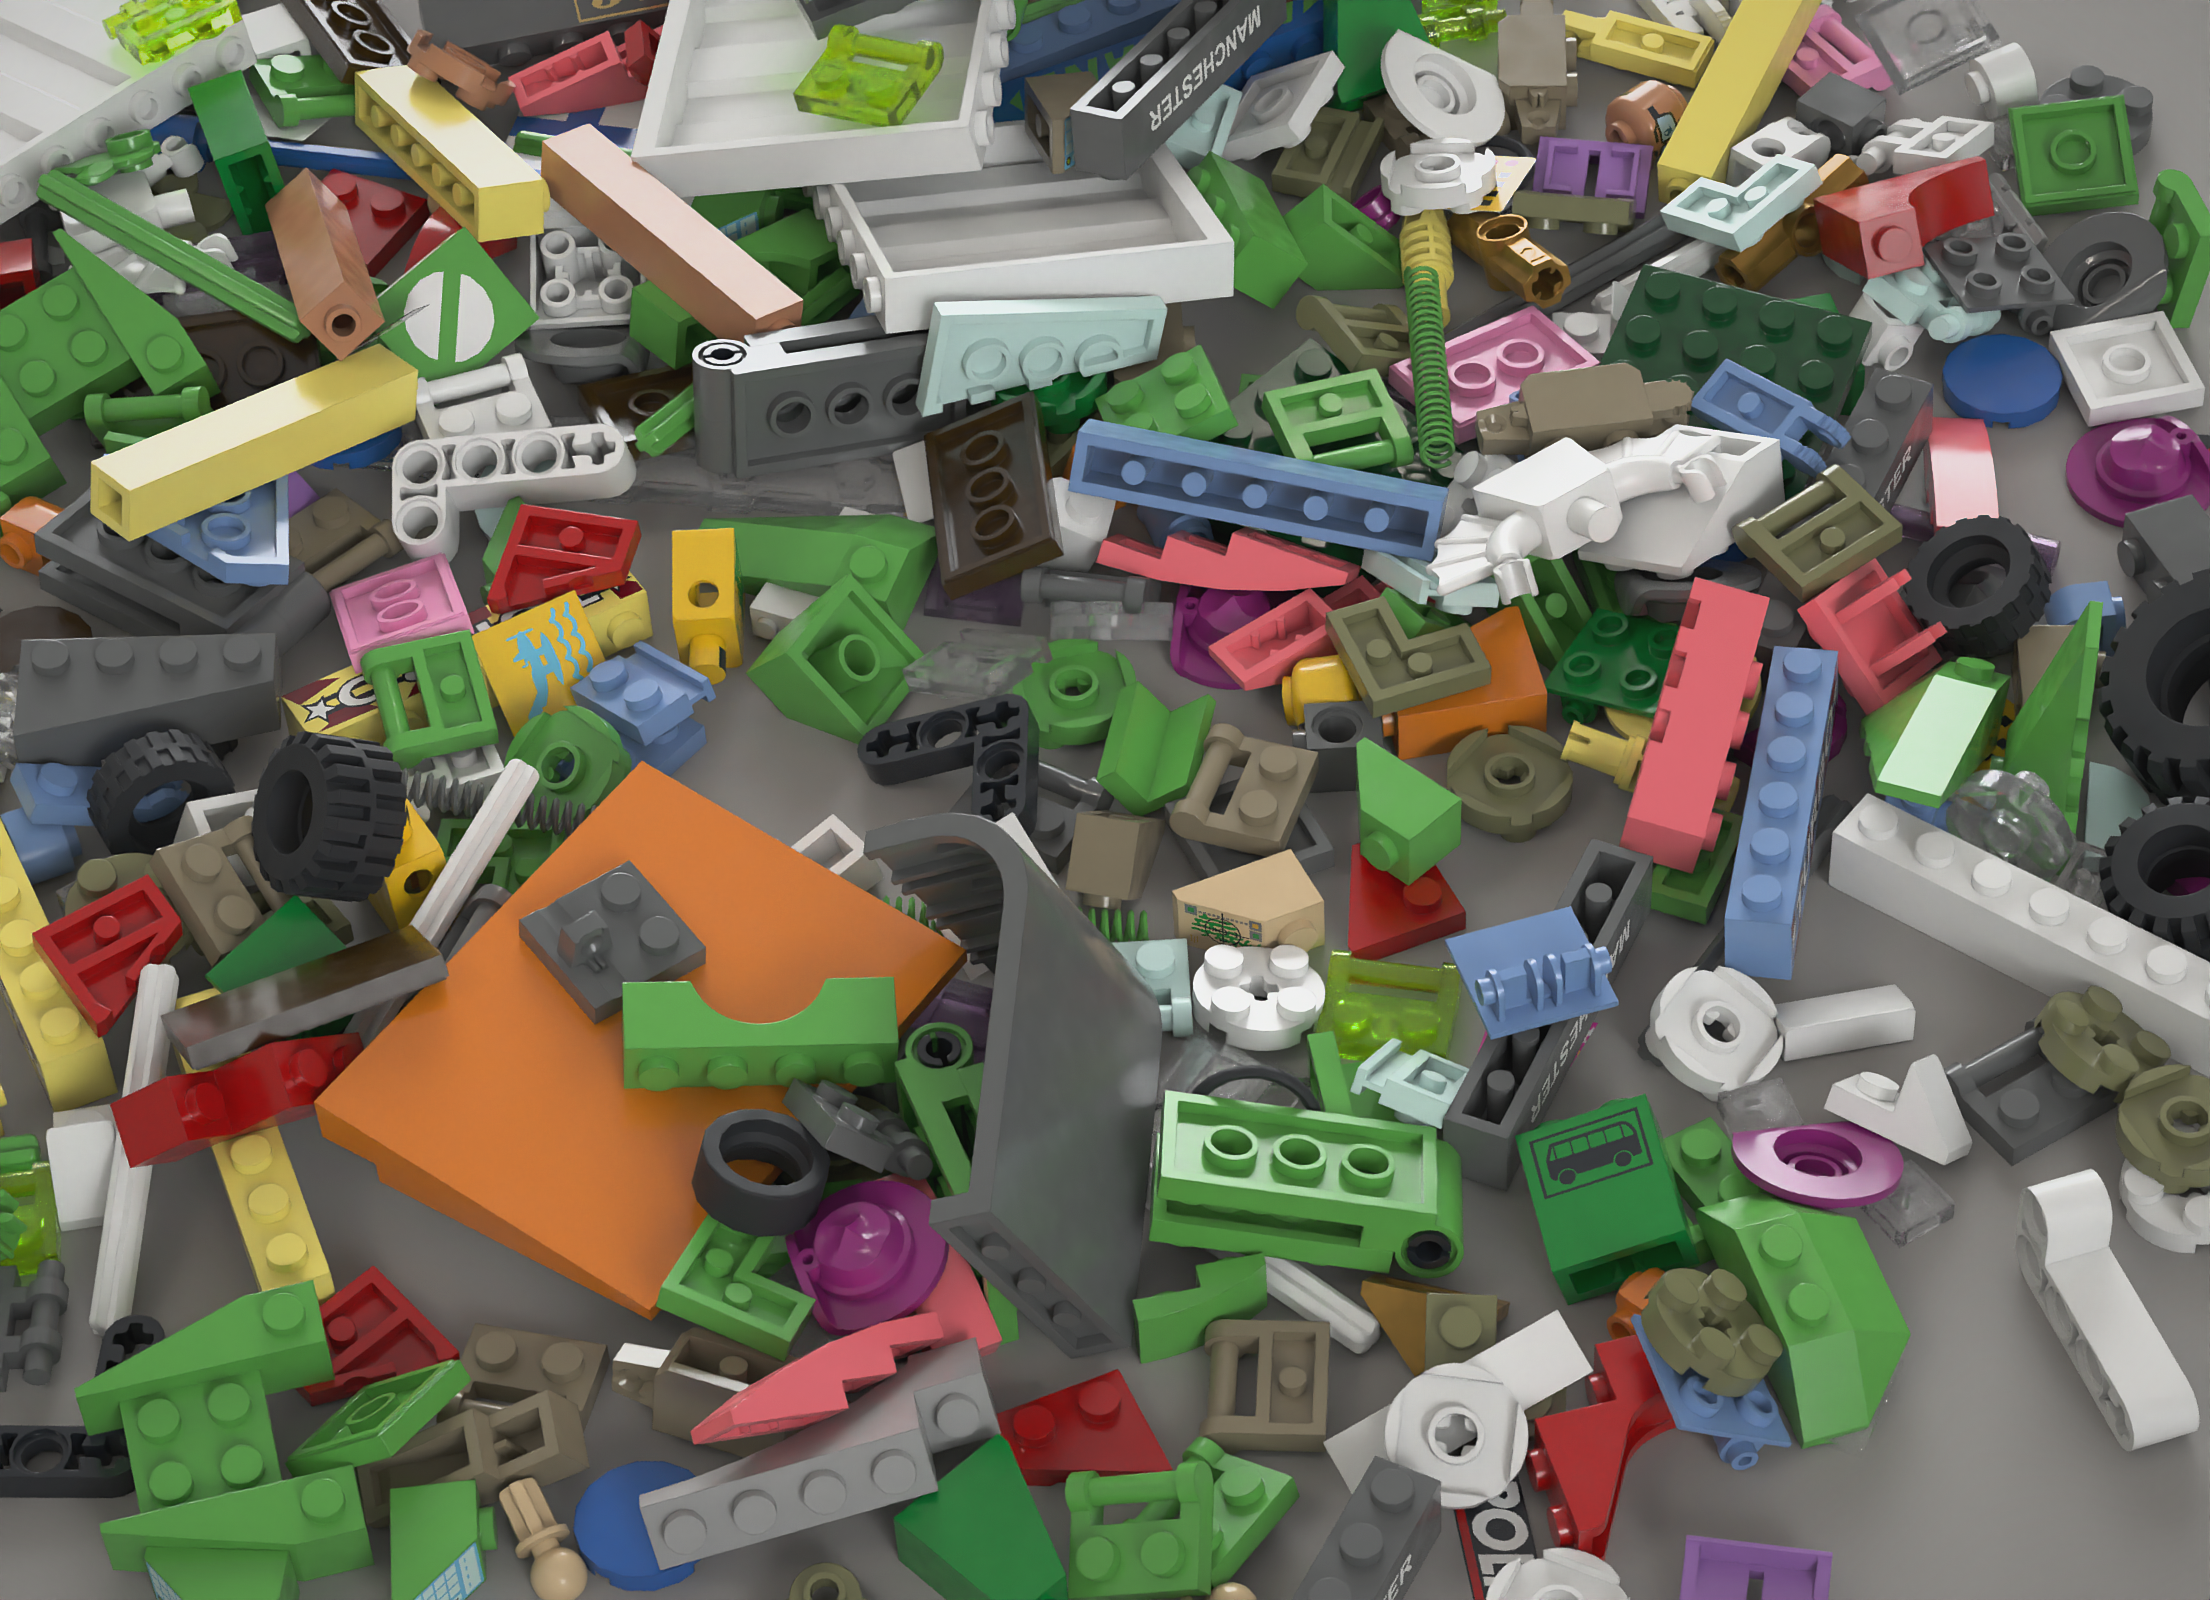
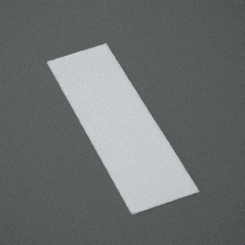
M1558 1309L1463 1363L1474 1365L1493 1373L1513 1393L1523 1411L1593 1372ZM1391 1404L1323 1442L1352 1495L1375 1456L1388 1460L1385 1451L1384 1430ZM1453 1416L1448 1428H1436L1435 1440L1446 1444L1447 1454L1477 1437L1476 1433L1465 1429V1418Z

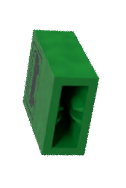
M1646 1093L1632 1098L1613 1099L1603 1104L1599 1109L1565 1120H1549L1541 1123L1534 1130L1515 1136L1550 1267L1567 1305L1618 1290L1624 1281L1636 1272L1643 1273L1654 1267L1667 1272L1672 1269L1687 1268L1700 1263L1663 1135Z

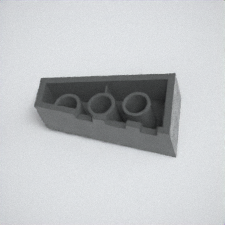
M276 633L22 640L13 728V740L18 763H60L71 766L102 767L101 760L106 759L112 752L116 753L124 747V743L133 738L135 740L146 736V733L154 731L163 733L168 732L169 729L180 730L184 734L191 732L198 735L203 743L207 741L209 745L281 730L283 679Z

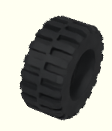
M2210 568L2192 573L2193 580L2180 585L2177 580H2174L2160 588L2163 595L2151 604L2144 600L2132 612L2131 616L2134 619L2128 629L2121 626L2112 640L2110 646L2115 654L2113 657H2105L2099 676L2100 681L2104 685L2098 693L2099 712L2105 719L2104 728L2110 740L2148 792L2155 793L2160 802L2166 806L2169 805L2168 798L2182 796L2184 803H2194L2197 796L2210 798V725L2193 726L2183 724L2185 712L2190 701L2200 687L2210 679Z

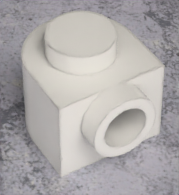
M2010 43L1970 61V73L1965 74L1964 77L1965 86L1973 103L1977 106H1984L1985 115L1989 120L1996 122L2007 121L2008 108L2039 104L2036 78L2032 65L2024 50L2017 43Z
M1865 292L1849 314L1851 317L1873 322L1872 337L1862 359L1863 365L1872 366L1874 363H1878L1889 371L1899 369L1909 360L1913 353L1914 344L1925 329L1918 322L1910 325L1904 324Z

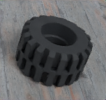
M303 731L298 732L296 736H288L282 741L280 749L275 748L269 757L267 768L263 769L259 779V787L253 803V821L251 822L255 860L260 862V873L265 881H270L272 889L287 895L345 902H361L368 899L369 893L376 894L382 888L384 877L390 876L395 867L396 856L400 854L403 844L404 826H406L407 812H405L407 795L406 787L401 782L402 771L399 763L393 762V753L387 747L380 746V743L375 741Z
M2182 796L2168 798V806L2157 809L2156 805L2152 803L2141 808L2142 817L2137 820L2128 817L2119 825L2121 836L2109 837L2104 846L2107 857L2100 858L2099 862L2100 886L2109 913L2210 962V885L2189 895L2170 896L2161 894L2165 889L2174 884L2176 879L2192 877L2210 878V798L2197 796L2194 803H2184Z

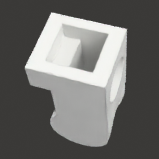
M1792 117L1782 118L1731 148L1726 185L1738 188L1777 154L1814 164L1818 170L1828 159L1831 141L1828 136L1822 133H1815Z

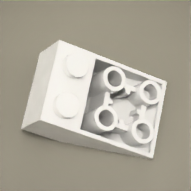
M550 197V208L548 212H544V234L530 235V306L540 317L530 326L531 329L630 324L632 288L649 280Z
M1679 424L1674 425L1657 437L1670 434L1675 430L1683 435L1692 437L1711 436L1713 434H1718L1721 437L1719 446L1707 454L1715 459L1727 484L1721 487H1714L1715 496L1701 503L1693 501L1685 483H1682L1679 488L1674 490L1647 493L1619 503L1623 519L1614 537L1603 543L1592 540L1581 546L1578 550L1579 559L1604 563L1607 569L1613 571L1631 569L1656 572L1659 578L1667 580L1690 576L1696 567L1711 557L1726 552L1728 546L1735 542L1732 535L1733 526L1749 516L1758 519L1785 502L1780 439Z

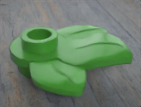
M149 129L130 131L105 140L108 152L94 154L73 163L54 167V169L65 175L76 174L75 178H71L90 187L108 180L118 170L120 173H130L152 166V157L161 152L159 141L152 140Z

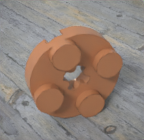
M421 29L417 30L407 48V52L412 55L407 64L411 70L433 82L440 78L457 85L459 88L455 95L481 111H485L486 107L494 109L496 105H506L516 87L511 80L497 84L496 82L501 75L500 71L449 41L446 42L443 49L432 43L429 44L434 34Z

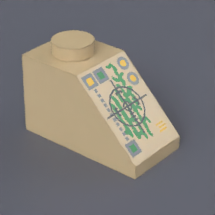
M1291 849L1172 891L1174 935L1177 939L1187 938L1188 946L1204 950L1221 944L1230 945L1235 948L1256 946L1274 949L1277 946L1288 944L1308 952L1311 949L1325 945L1324 900Z

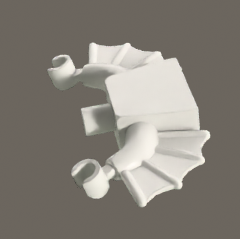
M170 136L161 145L162 154H155L152 157V166L130 173H120L118 170L108 180L88 188L161 229H167L195 221L187 189L184 188L153 196L150 187L164 178L167 174L166 170L169 168L172 169L177 177L192 176L203 167L204 160L195 145L187 144L186 140L182 137ZM49 205V208H50L51 210H55V211L57 210V209H55L54 207H52V206ZM59 211L64 231L145 294L165 292L183 295L185 293L186 282ZM221 233L212 234L200 241L197 246H193L233 268L231 262L237 261L239 258L229 239ZM183 240L184 242L192 245L191 241Z
M1675 430L1670 434L1654 438L1625 437L1611 446L1592 451H1586L1572 439L1565 437L1473 487L1472 492L1479 516L1462 515L1460 522L1451 533L1435 541L1434 547L1438 550V555L1432 563L1426 566L1425 571L1428 575L1439 579L1436 591L1441 596L1448 595L1493 574L1502 604H1511L1510 599L1523 594H1532V597L1537 596L1539 591L1530 560L1524 558L1527 555H1533L1548 560L1560 559L1592 540L1599 543L1609 541L1614 537L1623 519L1619 503L1647 493L1674 490L1679 488L1682 483H1685L1695 503L1712 499L1715 496L1713 488L1727 484L1717 462L1711 455L1707 454L1719 446L1721 437L1718 434L1692 437L1683 435Z

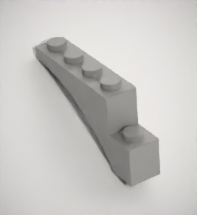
M976 1338L908 1356V1363L868 1393L850 1403L848 1409L734 1463L689 1480L639 1495L641 1514L659 1569L664 1570L938 1491L932 1454L993 1437L997 1433L1001 1434L993 1394Z

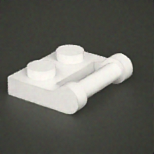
M519 352L503 356L502 363L429 382L424 377L418 378L415 420L423 438L434 439L552 428L529 378L522 354ZM506 386L510 390L506 393L436 410L434 406L435 404Z

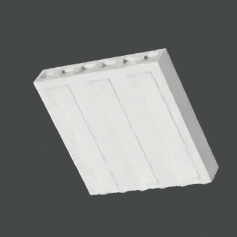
M0 0V225L39 201L36 194L39 187L37 181L42 174L47 175L51 170H55L54 167L73 163L94 154L108 152L105 140L113 136L140 129L151 130L193 103L187 88L240 69L244 71L257 63L243 16L209 0ZM70 174L67 176L75 178L77 175Z
M670 0L631 160L632 162H637L679 198L981 171L986 146L993 145L995 139L992 113L993 108L1000 106L1002 101V87L999 75L1001 68L1007 67L1009 63V48L1006 37L1007 31L1014 29L1016 24L1014 0H918L906 5L896 13L883 14L853 26L846 33L831 35L818 41L795 0Z
M1025 120L994 123V144L986 146L981 171L802 187L804 196L812 197L816 218L818 220L824 219L829 242L837 243L841 264L843 266L849 265L854 288L862 289L867 312L875 313L886 334L929 329L934 302L1160 296L1164 304L1232 297L1234 295V240L1165 142L1127 181L1107 180L1098 174L1076 170L1075 166L1065 173L1052 174L1025 132Z

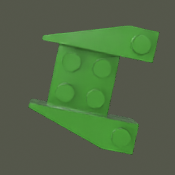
M61 228L52 233L72 268L0 310V490L9 496L12 507L25 497L35 496L41 499L67 484L39 437L84 410V401L88 394L108 393L110 395L139 377L143 378L153 395L181 394L183 388L204 386L208 391L209 398L221 392L207 364L179 320Z
M313 1280L244 1295L74 1388L88 1436L122 1428L125 1431L140 1514L99 1523L101 1535L113 1570L148 1572L144 1560L147 1546L289 1550L297 1581H309L375 1565L353 1464L288 1480H283L266 1395L335 1379Z

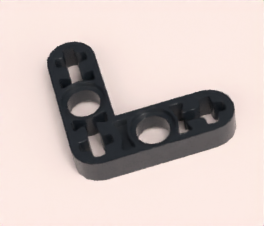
M1003 694L884 723L871 729L860 740L857 748L858 757L870 779L876 784L883 786L895 785L973 766L971 815L980 816L996 823L1013 812L1028 837L1035 830L1037 823L1040 729L1028 702L1022 696ZM953 732H961L959 738L953 743L944 747H935L936 743L944 736ZM1011 763L1019 764L1018 768L1009 776L1001 779H992L995 772L1003 766ZM1001 803H1008L1011 807L1005 814Z
M140 1314L125 1316L115 1321L106 1330L102 1339L95 1377L127 1360L126 1354L133 1353L136 1344H147L139 1347L138 1354L164 1340L166 1336L159 1321L150 1316ZM0 1425V1498L123 1497L136 1490L124 1428L88 1436L85 1425ZM54 1451L63 1455L61 1461L48 1471L38 1473L25 1468L28 1461L40 1452ZM84 1454L85 1457H79L81 1468L78 1469L77 1455ZM8 1455H10L11 1468L4 1469L3 1466H9ZM113 1456H124L116 1460L114 1468H103L110 1465Z

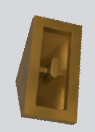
M1375 1273L1362 1281L1360 1295L1416 1377L1425 1371L1427 1293H1470ZM1497 1299V1322L1508 1316L1510 1302Z

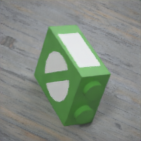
M464 226L445 239L377 296L385 322L364 341L412 310L426 305L429 306L359 351L380 343L418 370V378L424 377L429 382L482 368L540 317Z

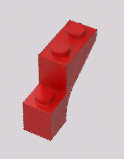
M359 1032L272 1042L213 1071L167 1076L111 1103L112 1113L130 1168L176 1162L205 1148L235 1137L316 1116L314 1101L364 1050Z
M1637 1335L1595 1344L1594 1373L1585 1376V1390L1589 1406L1536 1418L1534 1449L1527 1450L1525 1456L1527 1473L1533 1490L1536 1493L1545 1491L1551 1505L1547 1507V1521L1555 1547L1580 1550L1594 1555L1605 1561L1625 1472L1631 1457L1643 1444L1653 1437L1677 1428Z

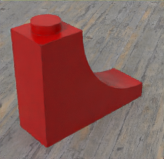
M1979 156L1813 198L1823 255L1868 280L1925 265L1922 247L1929 241L1957 227L1995 216L1986 159Z

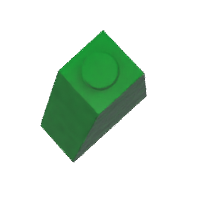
M1323 0V53L1333 50L1345 66L1332 88L1334 91L1333 96L1323 107L1356 112L1363 109L1364 101L1388 93L1381 73V56L1386 43L1394 36L1398 29L1430 44L1411 0Z
M241 69L187 88L247 248L250 249L275 240L265 204L281 191L285 184Z
M999 1433L937 1482L938 1491L918 1497L893 1518L899 1561L946 1600H1068L1066 1572L1008 1441Z

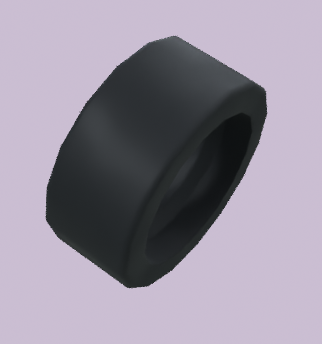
M765 1109L737 1110L718 1117L705 1130L691 1183L697 1202L713 1219L730 1229L758 1237L784 1236L803 1229L817 1215L831 1161L827 1150L821 1146L801 1122L794 1118ZM734 1160H757L769 1163L788 1173L795 1182L789 1185L768 1186L749 1181L735 1173L726 1163Z

